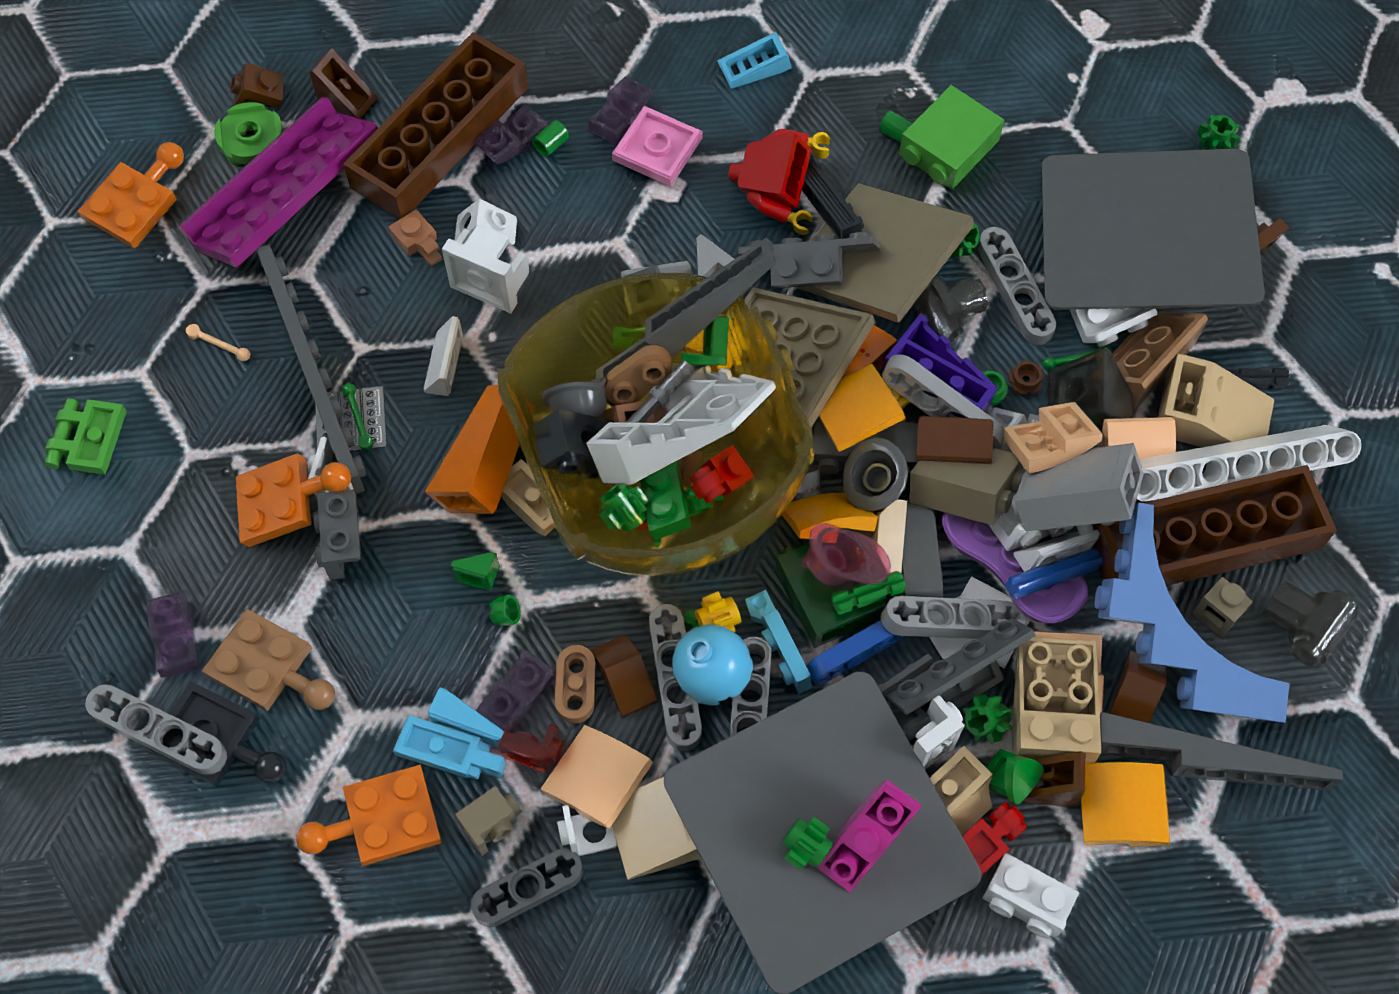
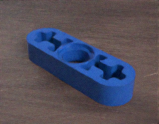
M880 620L812 659L806 665L811 680L816 686L825 684L894 645L904 636L890 633L885 629Z

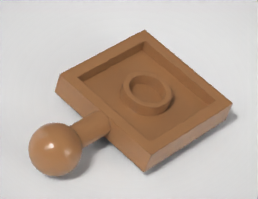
M249 609L244 612L202 669V673L207 678L267 712L286 685L302 693L306 704L315 710L328 708L335 699V689L329 681L324 679L311 681L296 673L312 650L309 642Z

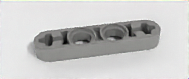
M990 227L985 229L980 236L977 248L978 253L1026 341L1031 344L1044 345L1048 343L1054 334L1056 320L1010 235L1002 228ZM1000 244L999 251L997 250L995 245ZM1011 266L1017 270L1018 275L1011 278L1005 277L1000 272V268ZM1020 293L1027 294L1032 298L1033 303L1021 305L1015 300L1014 296ZM1034 321H1036L1039 327L1045 326V330L1042 332L1039 328H1032Z
M901 354L890 357L882 373V378L889 387L930 417L960 418L951 413L956 412L966 418L993 420V448H1001L1004 441V427L914 359ZM925 390L935 394L938 398L931 397L925 394L923 391Z
M896 596L888 602L881 613V622L885 629L899 636L979 639L991 632L1000 622L1012 618L1024 625L1027 622V617L1017 609L1013 602L1002 600ZM897 610L900 615L894 614V612ZM935 610L941 613L945 619V624L939 625L932 622L928 617V611ZM963 612L974 613L980 620V626H973L967 623ZM901 617H907V619L902 621Z
M662 604L652 610L649 618V627L666 735L669 744L674 749L689 751L694 749L701 740L702 725L698 702L691 697L681 704L672 703L668 699V691L672 687L680 685L673 674V668L665 666L661 660L662 655L666 651L675 650L677 643L680 641L677 639H681L686 634L684 619L677 607L671 604ZM669 616L670 622H674L671 625L672 639L665 641L664 627L658 624L662 621L661 617ZM685 713L687 728L695 730L690 732L689 739L682 740L680 734L673 733L679 731L678 714Z
M107 684L99 685L86 698L85 707L97 722L197 773L211 775L220 771L225 765L227 752L217 738L114 686ZM111 700L118 708L122 709L120 715L108 708L101 709L98 706L100 701ZM138 712L149 713L150 720L145 728L137 731L130 729L129 722L134 714ZM175 728L181 729L183 731L182 741L175 747H165L163 745V737L166 732ZM194 743L196 747L204 751H209L211 748L215 754L212 760L205 758L202 762V759L196 752L190 750L192 744Z

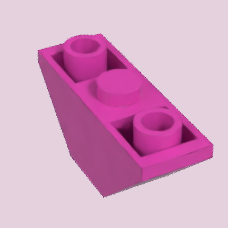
M888 779L869 793L852 814L817 869L851 893L916 815L922 805Z

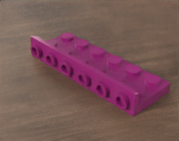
M321 97L180 225V229L199 253L237 268L344 169L343 164L378 129L377 125L370 121L337 113L329 99Z

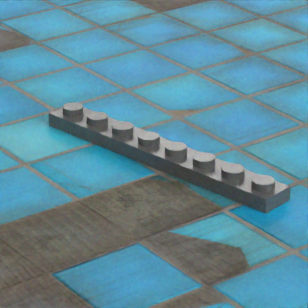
M270 244L259 247L257 249L259 258L337 461L348 467L351 473L350 483L356 494L361 493L365 489L360 478L367 476L360 455L352 457L349 448L355 446L348 425L343 427L339 425L337 418L344 416L337 396L329 398L326 389L333 386L325 366L318 369L315 360L320 359L321 356L314 338L307 340L304 332L310 330L303 310L295 311L293 304L298 303L299 299L292 282L284 283L283 277L289 275L282 255L274 257Z

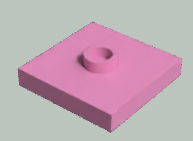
M644 106L613 151L612 161L671 187L703 139V131Z

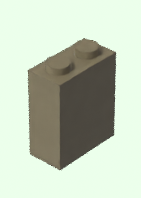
M997 448L992 450V463L920 460L910 472V503L994 526L1002 513L1009 511L1013 496L1018 492L1021 477L1025 471H1023V465L1013 452Z

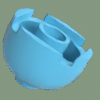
M715 624L698 626L684 634L677 643L672 658L673 674L681 689L696 702L711 706L720 704L718 701L725 700L728 697L733 699L738 696L749 683L753 670L748 647L742 638L725 626Z

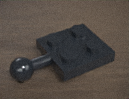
M192 681L188 683L169 714L217 738L227 752L225 765L214 774L203 775L148 747L146 748L150 753L218 787L234 759L253 767L256 776L265 783L278 782L284 777L287 770L286 760L281 754L274 751L261 754L244 745L260 720L256 713ZM177 728L167 731L163 737V745L168 748L177 746L182 741L183 731ZM194 743L191 746L190 750L196 752L202 759V762L205 758L212 760L215 756L211 748L209 751H204L196 747Z

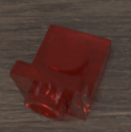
M550 723L542 744L538 743L539 740L529 733L517 731L515 735L504 731L499 743L501 756L505 759L546 773L550 761L557 762L564 741L560 739L558 726Z

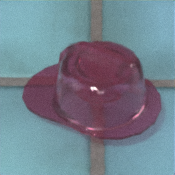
M827 523L817 524L811 530L809 537L810 547L802 559V566L811 570L814 576L824 584L837 586L851 580L875 585L883 582L890 575L891 563L882 546L872 538Z

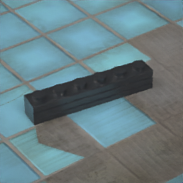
M810 154L802 192L837 239L849 238L851 233L862 232L864 223L861 217H857L851 204H847L841 191H837L831 178H827L821 165H817L813 155Z

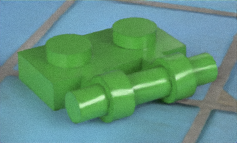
M66 399L63 409L58 411L55 418L57 427L54 436L47 441L45 447L47 456L44 465L51 469H58L62 458L68 456L66 465L70 470L106 475L127 412L123 404L87 399L84 411L80 412L81 404L79 401ZM77 428L74 440H69L72 429Z

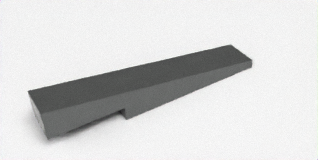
M765 238L646 319L645 337L596 370V379L606 377L607 373L641 348L649 345L661 346L669 352L671 358L674 357L776 264L773 243L768 238ZM651 368V369H649L648 371L654 372V371H656V370H658V369H657V368ZM607 399V403H608L611 407L616 406L615 404H613L612 402H610V401Z
M1100 713L1101 755L1171 761L1172 776L1330 791L1343 780V770L1109 713Z

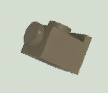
M1222 577L1203 597L1192 615L1220 638H1223L1245 614L1253 601L1247 597L1245 591L1239 585L1230 583ZM1210 606V607H1211L1212 609H1214L1218 614H1220L1223 618H1225L1226 621H1225V622L1221 621L1218 617H1216L1213 613H1211L1207 608Z
M495 786L455 815L460 826L481 856L488 852L486 843L491 840L498 842L511 833L513 830L512 825L517 822L516 816L521 814L522 810L509 792L503 796Z

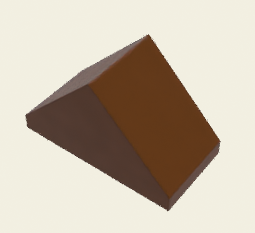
M333 48L328 49L309 72L317 99L319 100L321 97L328 98L334 109L341 114L361 119L378 98Z
M626 635L590 650L622 718L657 703V698L641 654Z
M1130 650L1109 714L1150 723L1166 686L1167 667L1139 663L1140 654Z
M1079 751L1033 759L1044 767V772L1022 803L1074 808L1085 793L1086 753Z

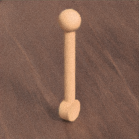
M191 324L186 328V333L190 339L200 338L235 354L240 361H247L250 358V351L247 348L239 349L202 332L197 324Z

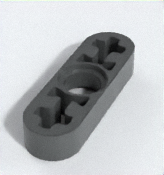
M558 849L479 889L471 901L473 915L481 925L496 927L576 886L582 878L583 867L580 857L576 852L572 853L570 849ZM564 859L566 864H575L570 869V877L564 878L561 873L551 877L550 881L553 887L547 889L544 877L539 870L545 868L548 876L558 870L557 862ZM532 877L539 882L537 894L528 899L520 897L516 893L517 883L522 878ZM508 886L509 893L517 904L516 906L510 908L508 900L496 906L498 911L496 915L490 916L487 911L480 913V910L485 907L483 900L491 897L494 902L505 898L506 896L502 889Z

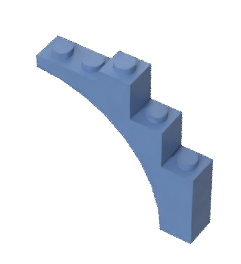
M1135 503L1131 520L1119 522V531L1123 534L1122 549L1117 551L1114 566L1115 571L1119 573L1118 579H1103L1102 586H1098L1096 590L1095 608L1099 609L1098 618L1143 624V631L1138 633L1136 639V653L1140 654L1139 663L1184 669V676L1180 677L1177 684V698L1181 700L1180 708L1285 723L1290 683L1262 677L1233 664L1208 646L1191 628L1170 597L1158 566L1153 537L1154 505Z

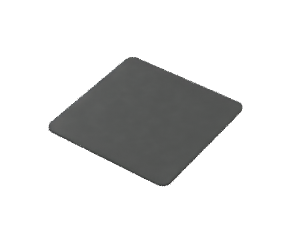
M1240 149L1069 154L1051 155L1043 160L1045 302L1050 308L1056 310L1228 307L1255 306L1263 301L1265 290L1250 159L1245 151Z
M855 672L672 766L664 776L663 783L666 792L767 985L777 994H788L969 892L981 880V870L920 760L914 753L911 744L875 680L865 672ZM887 779L922 805L916 815L851 893L809 863L799 870L784 859L789 849L781 844V842L798 818L808 823L814 816L830 827L825 836L834 842L849 818L869 793Z

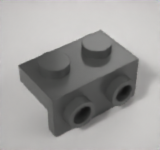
M353 489L317 494L318 511L314 512L313 517L316 533L320 534V545H316V559L318 567L325 568L330 580L345 578L344 563L361 559L357 497Z

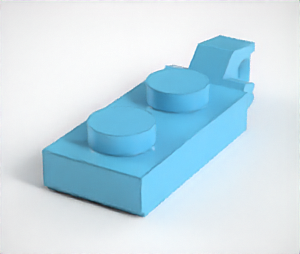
M763 590L746 598L745 601L751 621L763 625V628H766V630L761 631L762 637L769 644L771 652L777 650L782 660V663L777 665L786 685L788 686L793 683L798 694L811 689L810 673L767 591Z
M410 715L407 716L393 749L395 756L464 778L470 777L477 780L480 773L501 779L507 765L504 757L489 753L491 746L482 742L480 737Z

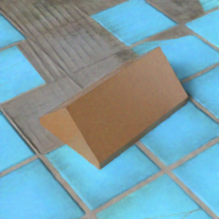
M1157 311L1158 315L1147 319L1148 326L1132 332L1090 376L1091 383L1133 413L1167 376L1177 354L1186 355L1196 344L1208 321L1206 314Z

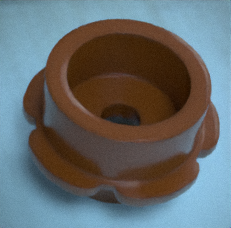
M1023 361L1010 371L1008 379L1013 384L1014 391L1025 395L1027 393L1035 394L1039 392L1042 388L1041 382L1044 380V376L1039 365L1031 361ZM1023 378H1028L1029 381L1025 382Z

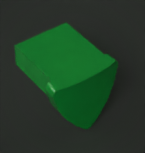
M720 314L706 326L703 336V351L681 352V361L684 359L689 365L726 366L729 317Z
M1003 749L997 752L986 767L993 774L989 790L1007 797L1010 802L1017 805L1029 795L1044 772V767L1037 761L1015 755Z

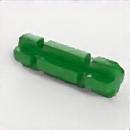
M899 571L885 574L884 579L877 577L852 586L850 591L843 589L833 593L831 602L837 614L842 615L853 611V606L861 608L886 599L887 594L894 596L903 593L906 584L902 574Z

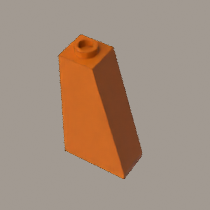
M512 384L490 385L486 387L426 488L425 493L449 513L493 514L495 512L533 408L523 397V392Z

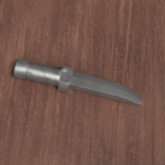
M683 359L677 368L658 387L654 386L649 391L651 395L626 423H644L661 404L665 406L670 401L669 396L687 379L694 369Z

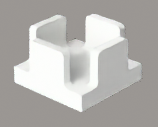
M481 224L477 225L473 232L464 228L456 241L448 239L442 248L451 288L508 313H512L517 305V292L529 274L527 255L519 252L512 265L499 260V257L509 243L508 236Z

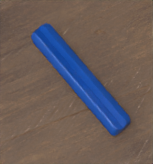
M1088 549L1010 576L1005 583V589L1009 591L1010 597L1020 598L1099 570L1100 565L1103 564V557L1099 555L1097 549Z

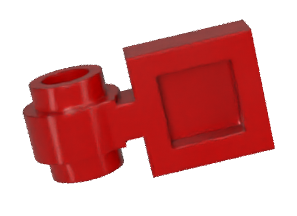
M731 445L701 466L702 469L693 474L689 480L693 484L690 488L695 492L699 500L703 498L706 504H708L719 495H722L724 498L752 479L754 474L735 447Z
M1006 801L988 816L993 822L990 826L981 818L962 835L980 867L981 875L1010 849L1001 838L1005 836L1011 842L1027 828V824L1023 821L1025 816L1015 805L1010 807Z

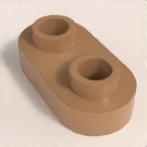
M649 345L641 348L609 371L606 375L605 383L607 399L615 405L635 403L647 395L654 386L658 387L672 372V361L669 352L661 346ZM651 368H657V369H658V370H656V371H654V372L648 371V370L651 369Z
M571 645L563 649L556 663V710L561 719L573 724L586 721L592 715L595 707V658L588 648L581 645ZM574 664H581L584 667L579 673L571 672L570 668ZM573 700H578L582 703V706L577 710H572L568 707L569 703Z

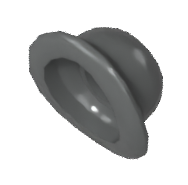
M872 438L861 442L851 451L845 463L842 477L844 492L849 502L858 509L875 511L888 507L899 498L905 489L908 478L907 462L899 447L889 440Z

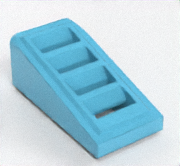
M776 32L717 60L731 89L780 74L792 68L789 56ZM774 53L775 56L769 58L768 55ZM762 57L764 62L758 64L756 58ZM747 61H749L752 66V68L746 70L743 64ZM737 65L741 73L734 75L731 66Z
M442 687L438 689L428 711L431 722L480 737L482 742L489 744L491 748L501 752L502 750L505 751L507 740L504 731Z

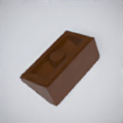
M919 417L916 460L992 463L993 420Z

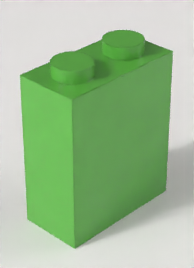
M950 85L902 134L899 155L907 163L915 165L929 174L935 182L942 183L952 190L1000 140L1005 120Z

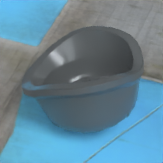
M606 377L590 382H571L550 387L542 394L543 403L551 408L552 412L557 409H563L600 417L607 409Z

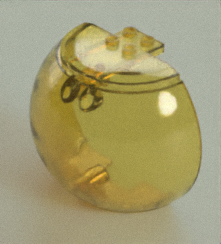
M649 273L615 279L589 288L559 304L540 318L513 347L504 362L505 368L498 371V391L531 474L560 541L577 561L584 558L588 564L608 571L639 576L676 575L716 564L754 542L777 521L799 491L809 465L814 460L812 428L794 395L796 387L789 373L794 370L790 355L785 348L779 350L776 341H778L777 333L771 320H763L757 307L749 310L743 297L740 295L721 313V315L729 317L727 365L709 366L711 371L719 373L718 371L722 368L731 371L732 377L739 379L742 374H747L774 381L776 389L734 431L697 450L702 452L696 472L708 460L733 445L754 474L752 479L725 496L723 500H712L711 504L713 507L690 517V528L661 538V545L655 547L649 530L634 529L629 532H623L621 528L616 530L615 527L609 530L600 518L599 514L603 511L601 508L603 505L600 501L601 497L609 489L620 483H603L601 478L588 479L586 471H581V475L575 473L561 474L558 470L541 467L533 425L552 413L551 408L543 403V392L550 387L561 384L595 380L598 368L645 337L646 319L708 277L684 273ZM704 329L671 358L672 364L681 362V352L703 351ZM648 393L637 402L646 401L651 394ZM640 480L632 484L631 487L635 488L639 486V488H641Z

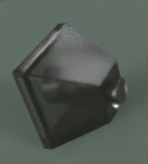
M1106 347L1049 371L1048 406L1075 402L1101 432L1104 419L1133 418V394L1110 350Z

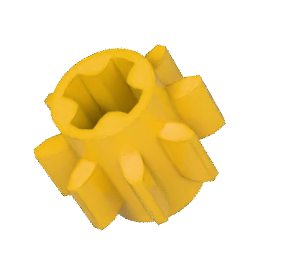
M719 591L702 597V608L695 610L699 626L715 624L725 626L731 631L736 632L734 626L741 623V617L733 598L730 596L722 599Z

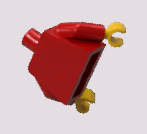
M777 129L762 140L750 142L747 145L743 162L730 165L728 171L729 179L732 183L738 184V188L747 195V201L759 212L784 224L786 221L793 223L796 233L806 235L809 233L808 229L799 226L797 222L800 219L813 222L812 215L806 210L794 213L791 209L798 208L811 150L814 157L818 159L827 158L829 156V149L819 147L818 145H830V137L824 132H819L811 138L808 137V133Z

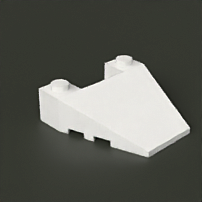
M679 363L672 364V371L677 368ZM690 365L694 371L669 396L670 401L665 406L661 404L665 416L658 423L609 422L586 443L602 482L624 483L626 486L632 485L734 431L776 389L774 381L747 374H742L739 379L732 377L731 371L722 368L718 371L719 373L711 371L709 365Z

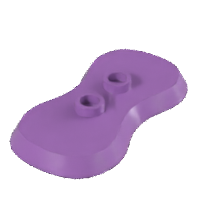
M943 513L942 524L952 546L963 555L985 566L1000 580L1004 587L1010 576L1024 572L1013 554L1015 551L1024 549L1023 546L1007 552L988 524ZM1082 575L1020 598H1010L1017 609L1031 620L1045 624L1056 623L1072 617L1084 606L1088 597V586Z

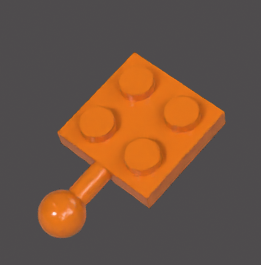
M173 142L161 144L156 151V162L144 175L120 162L77 212L85 221L135 249L177 200L173 191L157 183V181L168 169L178 168L184 160L182 148Z
M297 453L236 476L240 543L251 547L311 525L309 495L324 489L331 492L345 490L351 482V473L348 467L342 463L333 462L323 468L321 475L308 479L306 458Z
M421 765L344 786L343 791L350 819L327 826L318 822H308L300 827L296 835L299 849L306 854H318L326 848L328 842L354 835L362 866L441 844Z

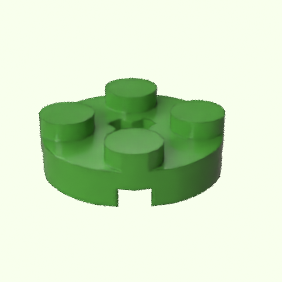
M256 102L241 103L227 110L228 116L222 122L219 118L214 129L219 150L227 157L228 162L235 166L247 165L284 132L278 114L274 110L273 112L267 110L265 105ZM253 129L254 136L242 137L247 135V130Z

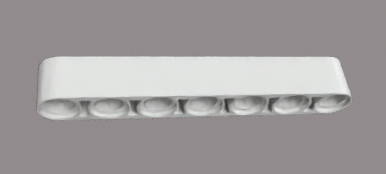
M1322 425L1142 458L1139 460L1144 476L1137 500L1151 501L1303 465H1308L1310 470L1347 464L1358 457L1361 451V440L1352 431L1331 425ZM1207 463L1206 470H1205L1204 473L1202 474L1203 468H1204L1205 464ZM1173 470V475L1171 479L1168 480L1169 474Z

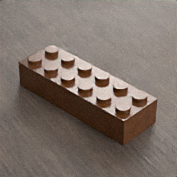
M472 32L345 161L343 166L350 188L398 219L411 213L528 89L525 63Z
M1308 465L1145 503L1154 505L1153 537L1158 566L1166 586L1319 550L1327 544L1337 531ZM1115 521L1109 526L1102 525L1101 523L1092 524L1093 530H1097L1100 533L1092 548L1097 549L1099 555L1103 557V564L1100 565V569L1104 579H1118L1119 573L1115 571L1114 565L1117 551L1122 549L1123 534L1119 531L1120 521Z

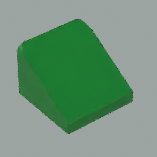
M492 552L452 561L451 568L456 582L491 591L499 570L497 553Z

